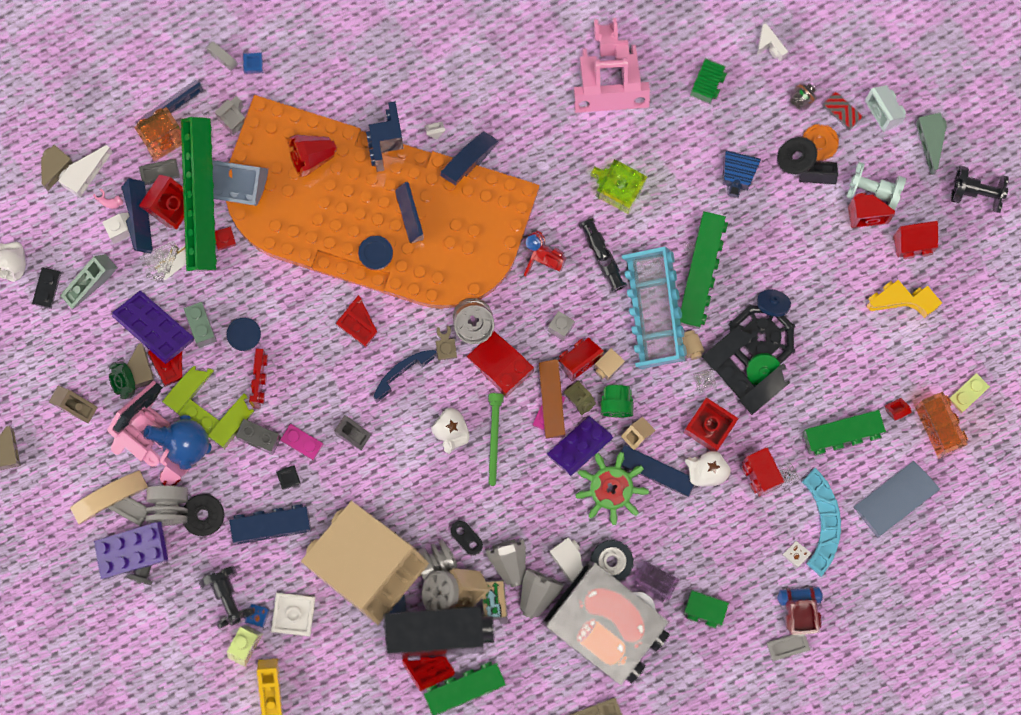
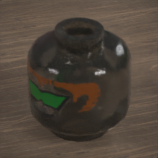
M799 83L789 93V101L796 109L807 110L817 100L815 95L817 90L810 83L807 85Z

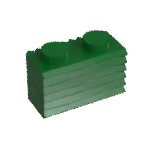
M705 58L690 96L711 104L713 99L717 100L721 90L718 89L719 83H724L727 73L724 72L726 66Z

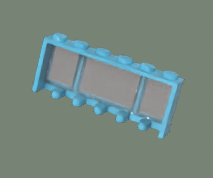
M660 247L622 255V259L628 264V271H625V277L630 280L631 289L627 290V295L632 298L633 308H629V312L635 319L632 333L637 336L638 345H634V351L639 354L640 359L639 363H635L636 367L644 370L650 367L685 362L687 349L682 339L684 337V329L680 323L682 312L680 307H678L680 296L675 285L677 274L673 270V263L675 262L673 252L667 247Z

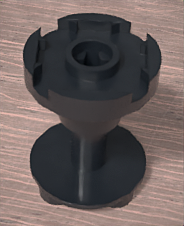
M959 166L954 179V190L952 189L951 202L959 204L963 195L974 198L977 195L994 198L993 211L1000 213L1003 205L1001 201L1006 199L1008 194V188L1006 187L1009 176L1003 175L998 186L994 187L981 184L980 179L968 177L969 167Z
M235 566L221 569V572L216 574L214 572L199 581L202 590L212 588L216 599H221L228 615L216 623L218 629L224 628L229 624L233 626L241 622L240 618H247L255 614L252 607L239 611L232 594L235 591L230 579L238 575Z

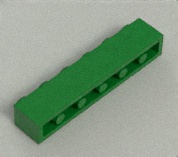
M703 211L680 308L682 312L680 323L683 326L700 329L701 325H705L707 314H704L705 306L709 307L711 300L708 292L709 288L713 289L715 277H712L713 271L718 269L720 259H717V253L722 251L724 241L721 240L722 233H726L728 222H725L726 216Z

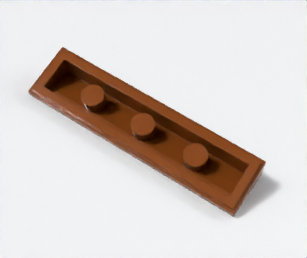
M554 359L539 362L545 438L565 437L559 361Z

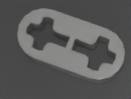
M211 41L205 48L211 56L228 70L232 71L238 65L236 60L215 42Z

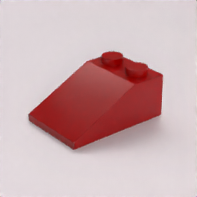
M495 331L486 341L480 343L466 356L504 394L505 398L534 372V367Z

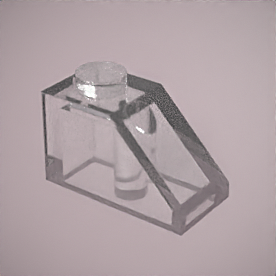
M172 241L154 249L151 254L146 253L139 256L145 273L150 280L159 281L165 278L166 274L170 273L179 251L178 244Z

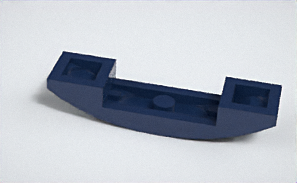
M435 350L422 351L396 364L379 383L373 396L375 402L378 403L392 392L388 384L417 362L423 368L437 357V352Z

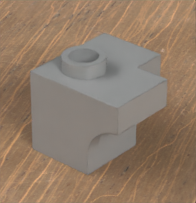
M237 96L231 101L228 99L215 111L218 121L233 135L242 128L246 119L241 114L243 104Z

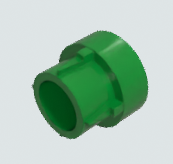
M624 385L605 386L601 401V415L615 418L632 417L634 402L630 387Z

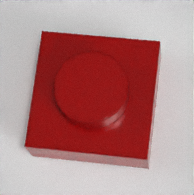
M231 227L215 231L218 251L237 246Z
M902 397L885 405L886 412L894 421L912 413L911 407Z

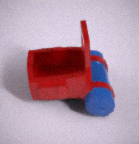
M536 231L526 238V246L530 251H533V254L523 276L525 277L528 276L534 261L560 272L567 259L564 256V252L559 248L555 247L552 249L545 245V237L540 231Z

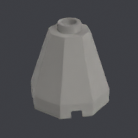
M518 538V543L513 539L492 546V551L489 548L485 549L487 557L506 585H511V587L521 585L525 575L526 546L523 538Z
M528 568L523 577L520 610L523 611L522 614L531 619L534 616L539 617L561 592L564 584L551 577L544 576L543 573Z

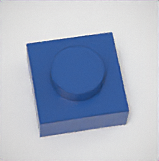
M262 53L243 54L244 74L263 73Z

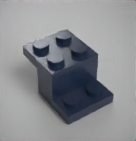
M396 101L388 102L389 109H385L387 121L369 124L370 131H366L368 146L373 148L369 149L372 166H376L377 172L384 171L382 152L404 149Z

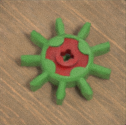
M620 451L617 455L615 466H606L601 454L596 453L595 460L600 470L594 475L586 470L579 469L578 474L582 478L590 480L591 485L589 490L576 493V499L592 496L596 504L590 510L588 517L591 519L595 517L602 507L610 509L612 525H616L618 520L616 510L623 506L631 514L637 516L639 512L636 506L629 500L632 494H649V489L633 486L632 478L644 470L643 466H637L632 471L627 472L621 468L624 461V452ZM609 483H611L612 485H617L615 487V492H613L612 490H607Z

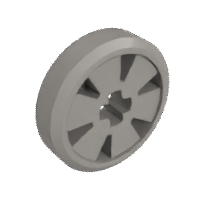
M434 571L430 573L425 579L422 588V600L427 610L454 609L459 597V586L456 578L447 571Z

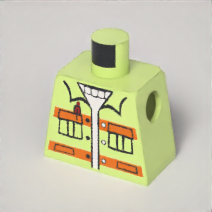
M247 625L240 626L227 650L228 658L246 667L263 633Z

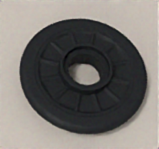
M805 137L789 139L778 151L777 161L779 167L784 172L793 175L808 171L817 159L816 145ZM796 152L802 153L799 159H793V155Z
M208 494L195 495L184 505L188 512L182 515L187 516L188 519L187 523H183V525L193 535L209 536L215 533L224 521L223 506L214 496ZM206 510L208 518L203 521L199 520V511Z

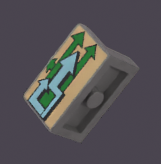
M504 580L487 581L486 583L490 591L482 598L483 615L493 616V620L500 619V624H508Z

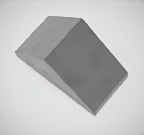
M346 415L343 416L334 431L337 437L361 451L372 435Z

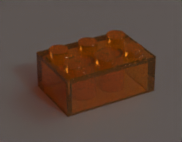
M167 107L156 110L151 117L141 119L134 126L142 144L154 162L182 146L181 129Z
M944 392L923 399L915 406L938 459L956 453L968 445L967 435L964 431H961L958 425L960 423L956 413L952 412L950 407L951 401L947 395L945 396Z

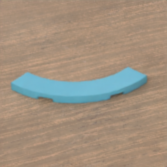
M814 468L802 483L812 494L820 514L821 531L816 550L806 564L822 577L832 563L837 551L841 534V518L837 500L829 483Z

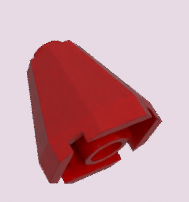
M295 135L290 137L288 142L289 148L293 147L290 157L296 172L300 173V177L315 171L332 159L337 151L335 142L331 141L329 137Z

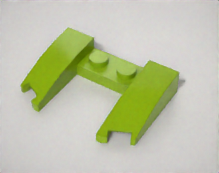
M193 366L162 402L180 417L184 415L190 416L191 420L198 422L204 427L211 440L223 449H226L236 436L243 419L248 420L254 413V410L248 409L244 401L248 397L243 393L220 421L192 401L214 370L208 368L207 372L196 370V366Z

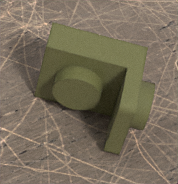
M579 381L563 392L581 415L589 412L596 405L592 394Z

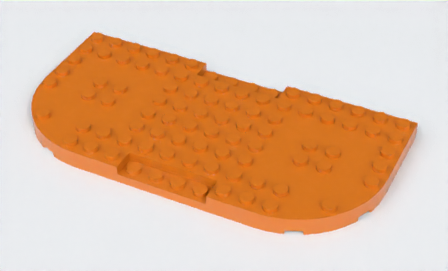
M254 95L229 163L267 168L266 184L257 206L226 201L231 218L241 235L257 250L270 257L418 305L444 309L456 307L467 298L483 299L492 293L508 276L516 260L540 185L476 165L468 176H464L455 186L440 176L441 171L453 157L434 151L430 153L403 144L404 149L382 152L384 171L377 172L376 166H372L369 149L373 148H369L366 132L361 131V128ZM295 135L329 137L331 141L335 142L337 151L332 159L315 171L300 177V173L296 172L290 157L293 147L289 148L288 142L289 138ZM232 169L229 171L230 178H232ZM405 182H408L424 234L422 241L414 243L409 242L395 193L396 189ZM381 236L390 242L393 249V258L387 267L381 270H370L361 263L358 255L359 247L368 237Z

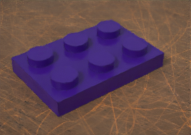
M588 416L552 448L547 455L569 476H572L614 437L592 417Z

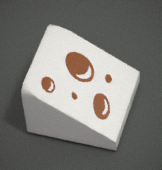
M795 541L783 556L797 569L812 553Z

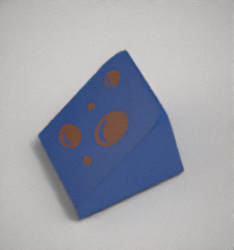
M251 604L250 608H253L255 614L247 617L245 623L264 629L270 609Z

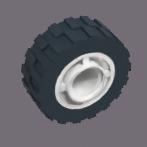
M607 540L597 545L590 558L591 562L599 565L619 582L630 575L634 566V557L631 550L623 542L616 540ZM609 556L616 558L617 564L615 567L608 566L607 558Z

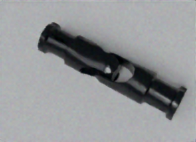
M591 218L582 222L579 227L583 229L587 237L586 242L589 248L596 253V262L604 278L608 279L611 285V292L614 293L625 288L627 283L623 282L619 274L620 269L612 253L606 248L605 239L602 233L598 232L594 224L595 219ZM611 257V263L608 266L600 264L599 261H606Z

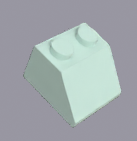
M887 85L874 87L870 90L865 102L882 131L885 132L901 124L906 118V112L903 106H899L896 101L894 91L890 90Z

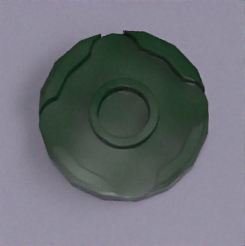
M123 361L112 363L109 367V370L111 369L109 381L114 393L120 395L121 399L131 398L135 393V381L130 368Z

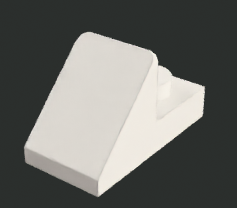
M765 23L760 32L757 56L770 48V54L781 62L786 58L788 50Z

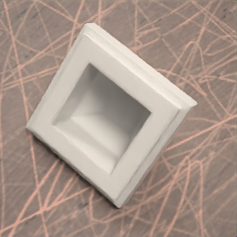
M442 121L424 126L427 135L436 140L445 132Z

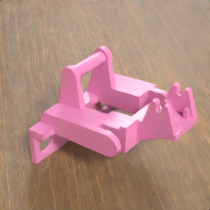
M613 18V23H610V25L598 24V19H594L595 41H600V57L615 56V60L600 61L597 59V56L588 57L587 48L582 49L583 56L580 57L582 87H574L575 113L649 108V82H641L636 45L631 46V54H629L628 40H618L617 18ZM621 67L623 84L600 86V69ZM638 97L645 98V101L642 103L635 102V99ZM582 101L589 102V105L586 107L579 106V103Z

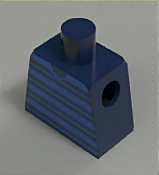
M726 150L723 160L722 184L730 186L728 196L739 198L741 189L748 191L761 158Z

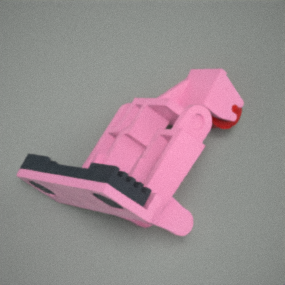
M153 381L117 412L107 430L114 437L111 451L118 455L126 447L140 461L144 460L150 466H157L159 463H162L166 467L160 474V481L164 486H175L190 469H180L178 464L170 461L167 458L169 453L167 449L160 458L151 449L154 443L149 439H145L141 433L147 425L157 428L170 425L167 420L151 408L163 388Z

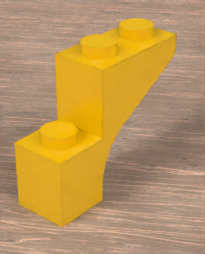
M898 279L894 283L892 281L887 283L883 287L884 291L878 294L876 292L868 299L870 302L866 307L870 311L910 307L918 311L925 319L942 302L929 286H926L924 289L919 287L911 295Z

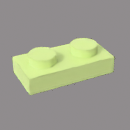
M976 373L948 400L963 413L990 386Z

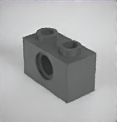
M243 419L236 434V438L239 441L271 455H274L281 439L278 433Z

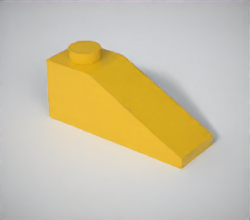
M278 658L258 660L257 678L261 714L282 715Z

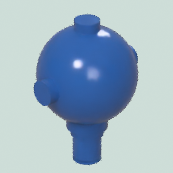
M187 415L181 416L179 420L173 422L168 427L157 428L147 425L143 432L145 439L155 441L159 446H162L164 452L167 449L169 451L167 458L173 463L178 464L179 468L183 470L190 469L191 465L199 462L205 454L210 453L212 447L204 427L198 422L191 420V417Z

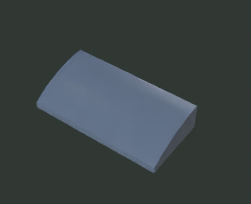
M212 160L214 199L257 206L266 184L268 169ZM230 169H232V178L229 177Z
M912 461L853 508L878 538L938 492L940 488L916 462Z

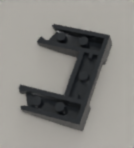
M738 325L708 350L702 358L720 375L740 399L739 401L753 415L790 384V381L785 382L782 370L787 369L784 363L757 386L749 380L731 357L757 336L758 332L753 330L751 334L740 330L742 325Z

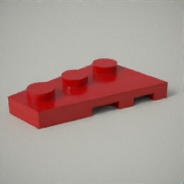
M258 348L255 350L253 366L255 379L251 381L252 394L254 396L250 395L249 403L253 409H261V404L265 403V392H262V387L266 385L267 381L264 366L268 365V355H265L264 349Z

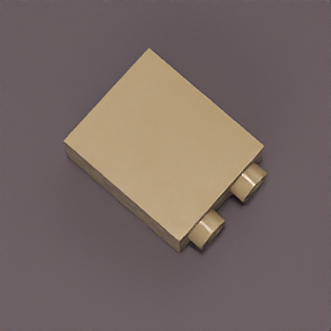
M353 501L345 509L339 510L333 516L331 526L320 539L310 543L306 550V555L301 560L319 579L377 625L384 619V614L390 612L429 565L410 544Z

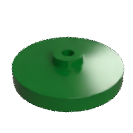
M757 354L747 364V376L757 386L780 366V362L771 354Z

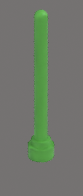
M490 393L488 395V402L492 406L489 485L495 486L497 478L499 408L504 403V394Z

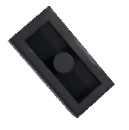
M816 161L808 171L799 174V182L836 185L838 164L837 162Z

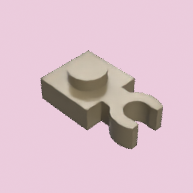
M447 326L446 334H442L438 327L437 335L441 338V340L436 341L438 361L456 359L455 338L449 339L451 335L450 326Z

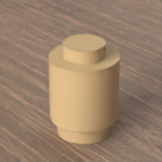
M694 330L685 332L682 339L687 349L686 358H691V360L701 358L704 348L699 335Z

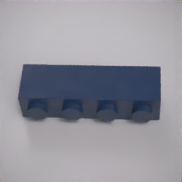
M303 504L291 506L292 509L289 510L276 508L272 509V513L265 514L264 511L254 512L253 516L245 517V514L233 516L234 519L229 520L232 543L238 545L312 532L307 506L303 507Z

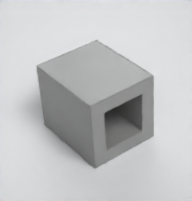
M558 311L548 326V332L564 341L574 327L575 321Z

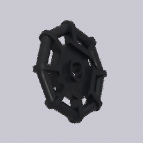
M747 305V308L733 321H729V333L750 315L752 321L747 326H742L740 330L750 334L753 330L757 331L758 334H765L767 341L759 342L757 335L744 348L752 355L751 358L761 353L772 355L776 350L781 349L783 352L777 357L781 365L796 351L794 349L795 324H792L785 315L776 317L785 326L779 328L772 321L773 316L769 315L768 319L756 318L755 313L763 312L758 306ZM786 331L787 346L781 344V333ZM739 350L735 356L747 368L749 359Z

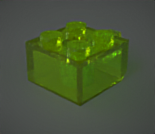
M614 159L609 169L605 168L602 170L594 166L590 176L598 180L599 187L596 191V197L627 214L630 213L648 176Z

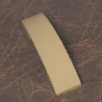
M139 470L96 490L72 505L70 509L80 525L129 496L132 497L147 489L148 485Z

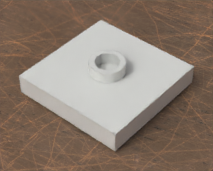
M276 593L271 632L311 637L316 597Z

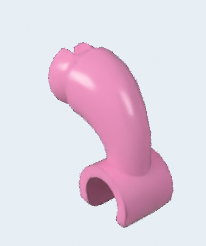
M102 189L100 191L103 195L100 198L93 194L95 200L107 208L116 209L123 204V200L119 196L106 199Z

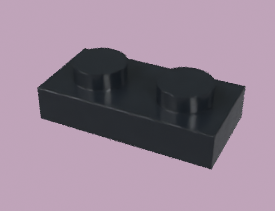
M41 268L32 301L33 305L52 309L61 277L60 271Z

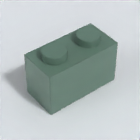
M199 302L184 308L197 346L201 348L217 342L203 303Z

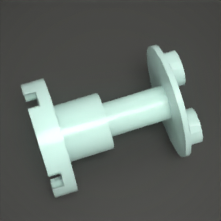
M858 162L855 176L851 179L846 197L852 199L857 187L875 193L877 198L887 201V205L895 210L900 200L901 191L904 189L906 178L898 175L895 183L882 179L880 182H876L861 176L865 164Z

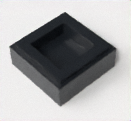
M295 465L276 471L282 490L301 484Z

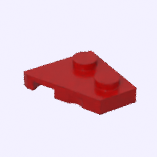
M359 295L335 323L336 326L365 348L378 333Z
M148 351V356L164 387L181 380L182 351L167 364L153 352Z
M446 656L434 658L420 657V660L408 661V658L402 659L403 666L420 692L455 675V670Z

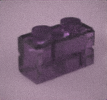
M645 561L633 583L636 584L635 588L643 593L648 591L654 594V599L663 603L664 600L669 601L680 579Z

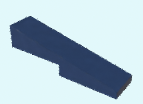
M128 178L121 189L129 213L126 224L134 251L151 254L153 248L149 214L139 206L146 196L145 181Z
M626 445L623 446L624 461L621 465L622 468L632 471L635 467L642 465L644 470L639 475L684 496H690L694 485L690 482L689 475L639 451L633 450Z

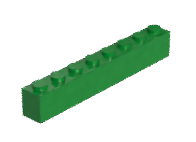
M188 117L181 119L186 271H214L217 264L211 118Z

